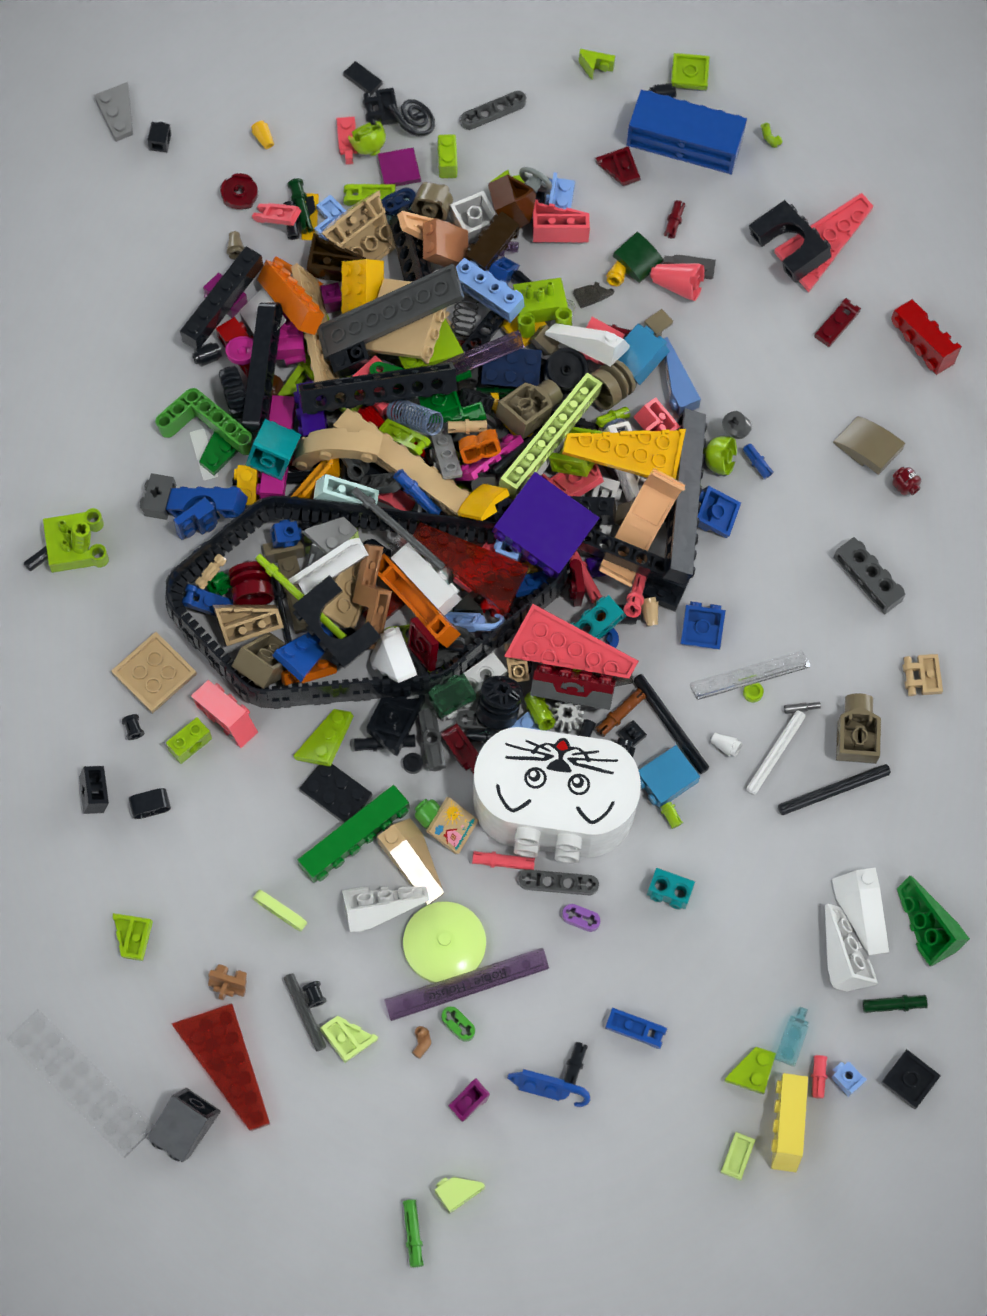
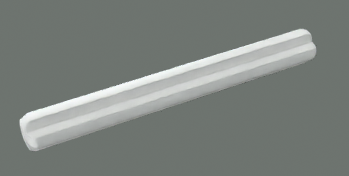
M799 710L795 712L747 786L749 793L755 795L805 719L806 715Z

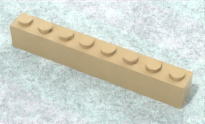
M349 408L333 424V428H347L346 432L359 433V429L382 433L374 423L365 421L357 411H351ZM382 433L380 450L375 463L389 473H396L398 470L403 469L412 480L417 481L420 489L443 512L449 516L462 517L458 516L457 512L471 493L466 489L459 488L452 479L444 480L437 468L428 466L420 456H414L410 453L405 445H399L393 441V438L388 433Z

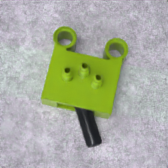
M514 271L512 279L518 284H513V290H517L523 295L525 305L518 314V333L521 337H532L535 334V323L555 320L557 324L572 326V311L567 305L561 277L531 281L521 271Z
M91 508L82 513L43 519L46 546L24 562L25 567L32 571L47 559L52 573L91 566L98 568L106 566L109 562V557L103 545L94 544L82 554L74 552L71 547V530L74 523L85 521L90 526V531L98 532L103 528L104 521L100 511ZM93 518L98 519L96 522H90ZM99 553L103 554L102 557L95 558V555Z

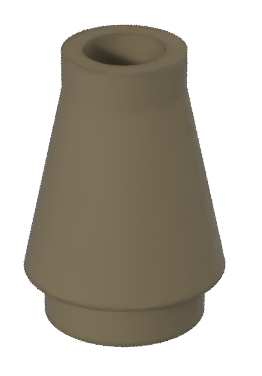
M232 231L229 233L227 255L235 260L244 249L240 233Z

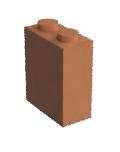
M437 218L423 223L424 260L443 267L454 264L456 267L463 258L467 259L468 230Z

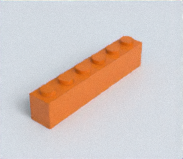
M266 260L257 281L275 302H279L282 305L283 312L299 331L315 335L324 317V313L319 309L320 306L312 301L313 298L306 294L305 289L297 284L298 281L284 268L283 263L276 260L273 262Z

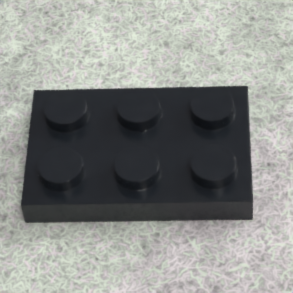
M333 764L330 767L318 765L299 788L301 793L342 823H345L358 813L372 797V792Z

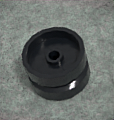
M569 347L560 348L549 356L542 365V381L552 380L558 385L562 395L569 394L585 374L588 373V364L583 354Z

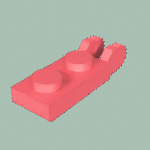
M259 203L257 210L262 213H253L252 219L259 223L265 222L294 226L301 210L297 206Z

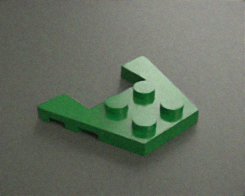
M467 360L460 362V366L455 368L457 382L472 377ZM434 379L432 384L438 383L440 379ZM456 391L447 395L439 393L433 394L431 397H418L421 406L442 414L443 423L447 421H465V419H469V421L487 419L481 402L462 408Z

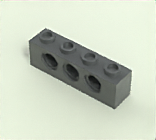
M853 537L836 550L835 560L884 615L903 601L906 595L903 587L895 583L889 571L879 565L877 558L869 554L865 545L860 540L858 541ZM854 558H859L862 562H856ZM867 572H872L875 577H870ZM880 587H886L888 591H882Z

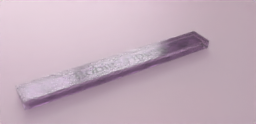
M540 948L385 999L384 1002L390 1021L547 970L549 965L544 949Z

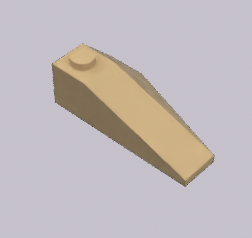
M411 818L393 824L377 836L380 847L411 886H426L430 898L429 901L425 902L426 905L431 904L444 894L423 833Z

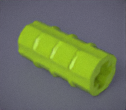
M78 521L73 524L71 530V547L74 552L82 554L89 549L91 531L87 522Z
M531 692L527 693L524 702L538 728L544 731L553 728L556 722L545 699L530 695Z

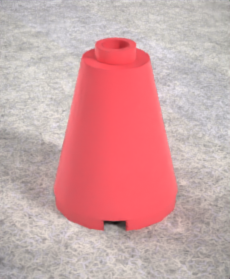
M699 263L657 264L652 268L650 278H652L653 283L688 300L696 301L702 289L699 285L700 281H704L705 271L704 266Z

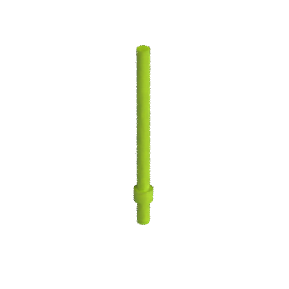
M261 554L255 558L266 569L265 572L270 577L273 576L298 601L305 596L278 571L279 568L274 563L271 564ZM322 612L321 623L338 639L345 638L347 635Z

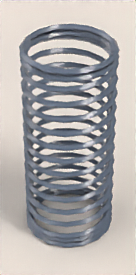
M403 399L395 400L389 403L387 407L388 419L429 436L437 435L442 429L443 416L440 412ZM396 401H398V402L394 405V407H393L392 417H391V408H392V405H393ZM399 402H401V403L397 406V408H396L395 418H394V409H395V406H396ZM403 403V405H402V406L400 407V409H399L398 419H397V409H398V407ZM404 406V408H403V410H402V413H401V417H400V415H399V414H400V410H401V408ZM433 414H434V417H435V418H434V423H433L432 427H431L429 430H427V429L430 427V425H431V423H432V421H433ZM436 415H437V418H438V419H437V424H436L435 428H434L432 431H430V430L433 428V426H434V424H435V422H436ZM430 416H432V417H431V422H430L429 426L426 428V426H427V424H428V422H429ZM439 416H440V419H441V420H440L439 428H438L434 433H432V432L436 429V427H437V425H438V423H439Z

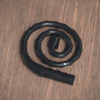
M415 99L404 101L401 106V113H399L394 104L388 107L400 124V127L408 133L416 136H425L433 132L435 118L430 109L422 102ZM409 103H414V104H416V105H411V106H409V107H408V110H407V113H408L409 117L412 118V119H414V120H420V119L424 118V122H422V123H415L414 121L410 120V119L407 117L406 113H405V107H406V105L409 104ZM416 109L420 112H417L413 115L411 110ZM429 117L431 119V126L426 131H418L410 126L424 127L428 123Z

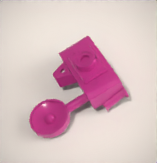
M283 312L282 314L286 322L280 328L277 360L284 359L286 367L287 365L302 361L306 363L304 332L299 331ZM240 336L230 340L225 349L227 358L237 365L249 364L253 339Z

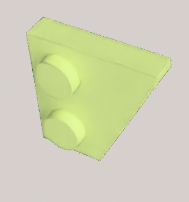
M336 1016L320 1028V1031L344 1063L378 1040L375 1034L371 1035L361 1030V1027L350 1024L339 1016Z

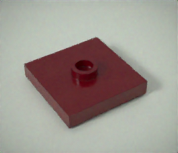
M416 616L410 621L407 647L424 667L431 672L436 668L439 642Z

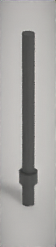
M357 487L353 489L351 493L363 502L362 505L366 509H371L440 571L446 566V564L380 508L371 496L365 495Z

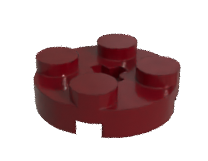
M236 173L228 180L226 178L222 182L221 197L224 204L233 209H250L257 200L258 187L249 175ZM241 188L243 193L237 194L235 191Z

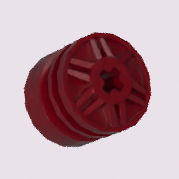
M257 561L240 563L229 570L230 586L233 587L231 591L233 605H267L274 600L273 586L270 583L271 577L265 572L266 569Z

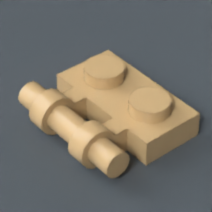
M938 654L918 655L917 663H912L910 656L903 658V672L906 674L905 689H908V696H915L916 688H921L922 695L942 694L943 687ZM914 671H919V680H914Z

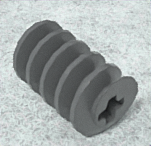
M732 411L723 418L722 426L724 431L735 439L745 438L752 430L750 420L739 411Z

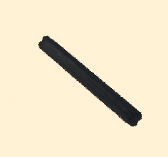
M639 674L634 678L636 686L642 690V694L646 695V700L700 774L705 773L709 769V765L644 675Z
M888 764L881 765L778 805V810L781 815L791 813L890 775L891 770Z

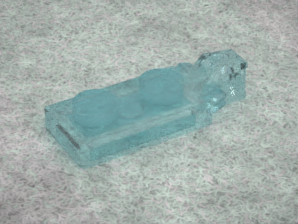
M800 1007L796 1017L791 1015L790 1019H788L775 1060L795 1067L809 1027V1022L804 1020L808 1009Z

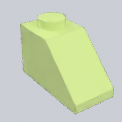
M446 1177L436 1184L438 1188L435 1189V1194L450 1214L483 1191L485 1185L483 1182L456 1177L448 1180Z

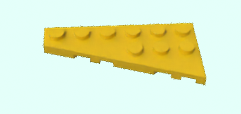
M686 429L673 431H620L619 433L603 432L595 434L567 433L562 454L646 478L655 468L676 479Z

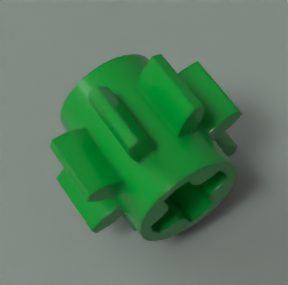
M223 571L217 573L211 581L207 582L209 592L217 595L220 594V596L228 593L227 589L231 587L229 576L223 573Z

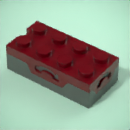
M541 663V665H537L534 671L530 695L610 710L616 679H612L611 675L601 674L596 676L592 675L593 672L584 670L574 672L571 668L561 667V669L553 668V665Z

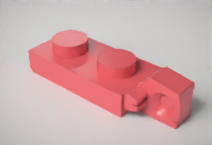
M355 116L337 118L340 155H345L346 165L353 164L352 154H357L348 139V136H353L352 132L356 129Z

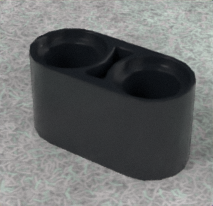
M165 788L139 793L128 799L133 819L147 818L165 813L171 809Z

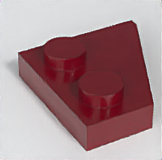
M629 146L595 158L596 163L622 186L641 180Z

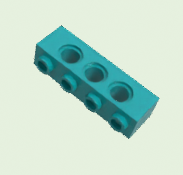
M608 595L607 597H601L592 610H586L580 616L581 619L578 622L571 624L581 630L585 626H590L591 631L589 634L601 639L626 617V614ZM605 613L606 618L603 621H597L598 614Z

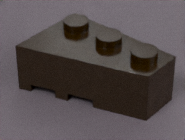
M503 211L499 215L495 214L488 229H483L478 236L479 240L475 244L472 243L466 250L467 260L474 261L484 271L488 270L492 263L499 258L500 253L509 247L508 243L512 239L516 240L519 236L520 224Z
M313 233L307 271L315 278L342 282V262L366 258L346 248L343 249L336 246L334 242L326 241Z

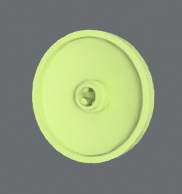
M454 902L429 904L417 911L405 928L403 936L405 958L411 969L426 981L441 985L458 983L471 976L478 969L484 958L486 950L484 928L478 917L463 905Z

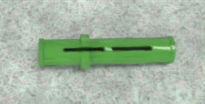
M414 1199L403 1201L407 1232L406 1248H408L410 1268L424 1266L421 1249L423 1241L420 1240L417 1202Z

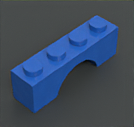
M181 486L180 488H171L166 510L176 518L206 497L209 502L213 501L215 503L216 510L225 518H235L244 512L248 497L240 488L234 486L230 488L217 486L213 488L200 486L188 488Z

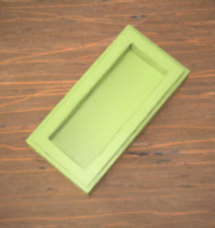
M735 1132L720 1173L741 1181L755 1139Z

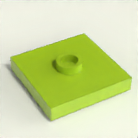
M674 53L672 86L676 88L707 90L710 56Z

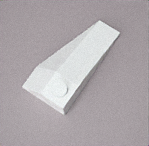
M831 904L825 905L827 964L831 984L835 989L843 991L877 985L878 981L869 959H864L860 951L863 947L851 935L853 929L842 908Z

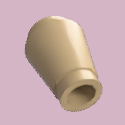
M656 597L646 598L641 605V612L647 626L658 625V601L656 602Z

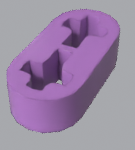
M569 904L563 909L562 917L567 924L588 932H594L600 926V916L591 910L575 904ZM575 910V915L580 916V918L573 916L570 919L568 918L569 914L566 912ZM593 917L594 922L597 924H592V926H588V921L582 919L589 920Z

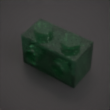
M464 673L460 676H452L448 679L447 683L443 685L438 684L431 688L429 692V701L441 719L476 700V692Z

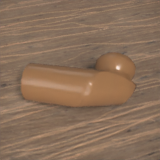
M419 1026L415 1030L418 1045L412 1054L418 1059H421L431 1045L430 1033L424 1026Z

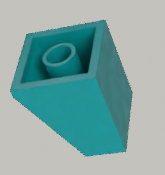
M265 419L255 438L245 465L282 480L301 434L278 425L274 421Z

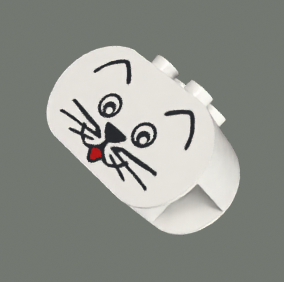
M512 727L492 736L485 743L477 757L473 786L474 812L482 829L497 842L513 846L516 855L537 857L539 850L555 853L554 859L559 862L574 864L579 862V856L590 858L604 855L614 850L625 840L631 830L640 797V774L629 752L615 742L537 729Z

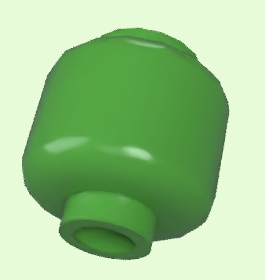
M424 799L414 809L416 811L415 818L427 829L441 806L434 799Z

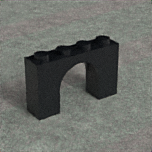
M785 200L749 225L751 236L761 247L783 233H796L804 238L802 246L782 261L785 273L795 283L831 258V245L826 239L822 240L819 232L814 227L811 228L807 219L798 214L793 204L789 205Z
M329 575L292 605L295 609L292 613L299 621L303 619L308 624L305 627L312 637L314 635L318 636L321 640L318 644L325 652L329 650L333 654L331 659L339 668L342 665L345 669L379 641L381 636L369 622L351 636L343 639L330 637L323 631L321 614L324 608L343 593L342 589Z

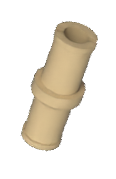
M465 419V421H447L448 434L465 433V435H469L470 433L487 430V420L469 421V419Z

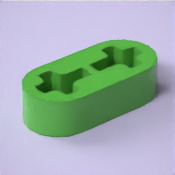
M450 1006L443 1010L442 1022L458 1039L468 1042L474 1038V1025L457 1008ZM454 1012L455 1019L458 1022L455 1023L453 1020L447 1021L446 1013L452 1014ZM460 1024L465 1029L468 1027L470 1028L469 1036L467 1034H465L464 1036L461 1035L462 1029L459 1027Z

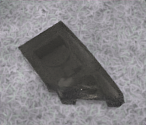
M595 281L594 285L574 289L573 295L580 308H584L612 296L615 292L614 289L610 288L608 290L599 286L600 283Z

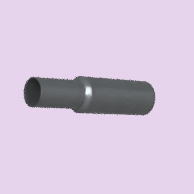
M820 702L784 705L785 714L795 713L797 710L805 712L821 709Z

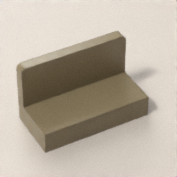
M300 539L296 546L287 548H273L272 542L262 544L265 558L271 564L278 563L277 560L295 555L297 559L305 557L302 539Z

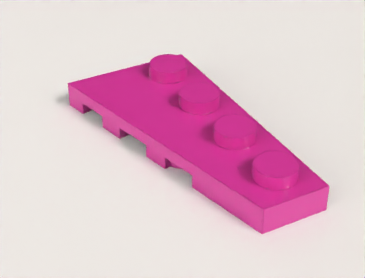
M508 434L504 436L502 442H500L501 452L496 456L482 457L475 463L460 465L462 477L454 478L455 481L477 479L478 473L486 472L490 468L489 465L497 463L502 459L501 454H509L523 443L521 435Z

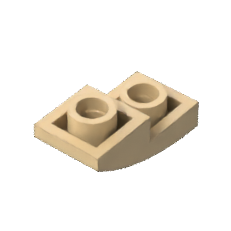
M511 643L504 644L505 653ZM506 657L508 677L517 682L530 681L527 661Z

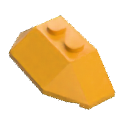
M339 458L321 461L291 497L315 500L313 499L315 484L319 478L325 474L337 478L340 477Z

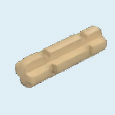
M221 554L215 556L213 559L215 561L211 562L202 572V577L199 576L195 581V584L201 589L206 588L207 582L211 581L219 572V567H223L227 562L226 558Z

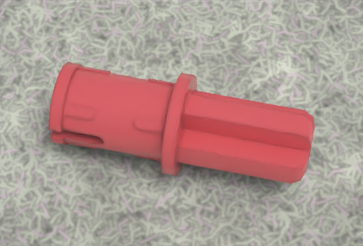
M823 1055L814 1056L813 1074H811V1078H813L812 1097L817 1099L824 1098L825 1079L828 1078L826 1075L827 1057Z

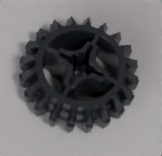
M229 366L219 371V377L231 416L234 419L242 418L246 392L238 369L235 366Z

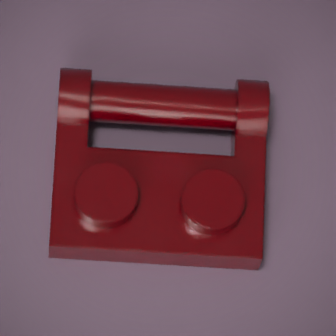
M573 559L569 564L570 572L568 573L567 583L570 584V588L568 589L569 600H573V607H578L582 605L585 586L581 561Z

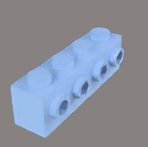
M463 258L456 266L462 291L510 323L525 307L524 297L519 291L512 290L504 281L497 280L489 271L479 268L474 261Z

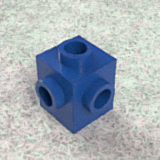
M282 520L279 523L273 524L270 529L273 548L296 546L302 538V531L298 527L297 521Z

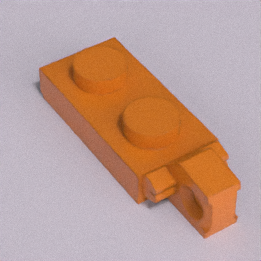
M319 660L302 682L288 670H284L281 672L282 683L284 685L296 682L305 683L333 675L337 672V666L328 660Z

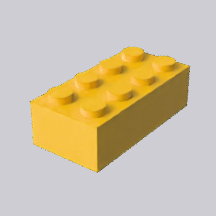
M371 259L343 261L341 269L342 314L377 299L384 280V261Z

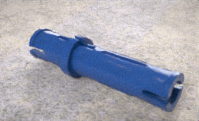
M403 469L398 470L394 474L393 478L404 488V492L410 494L428 514H440L441 509L420 489L416 480H412Z

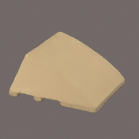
M380 190L357 202L332 221L321 233L327 239L334 242L336 246L353 251L366 259L381 260L396 248L390 225H388L385 216V207L383 208L380 199Z

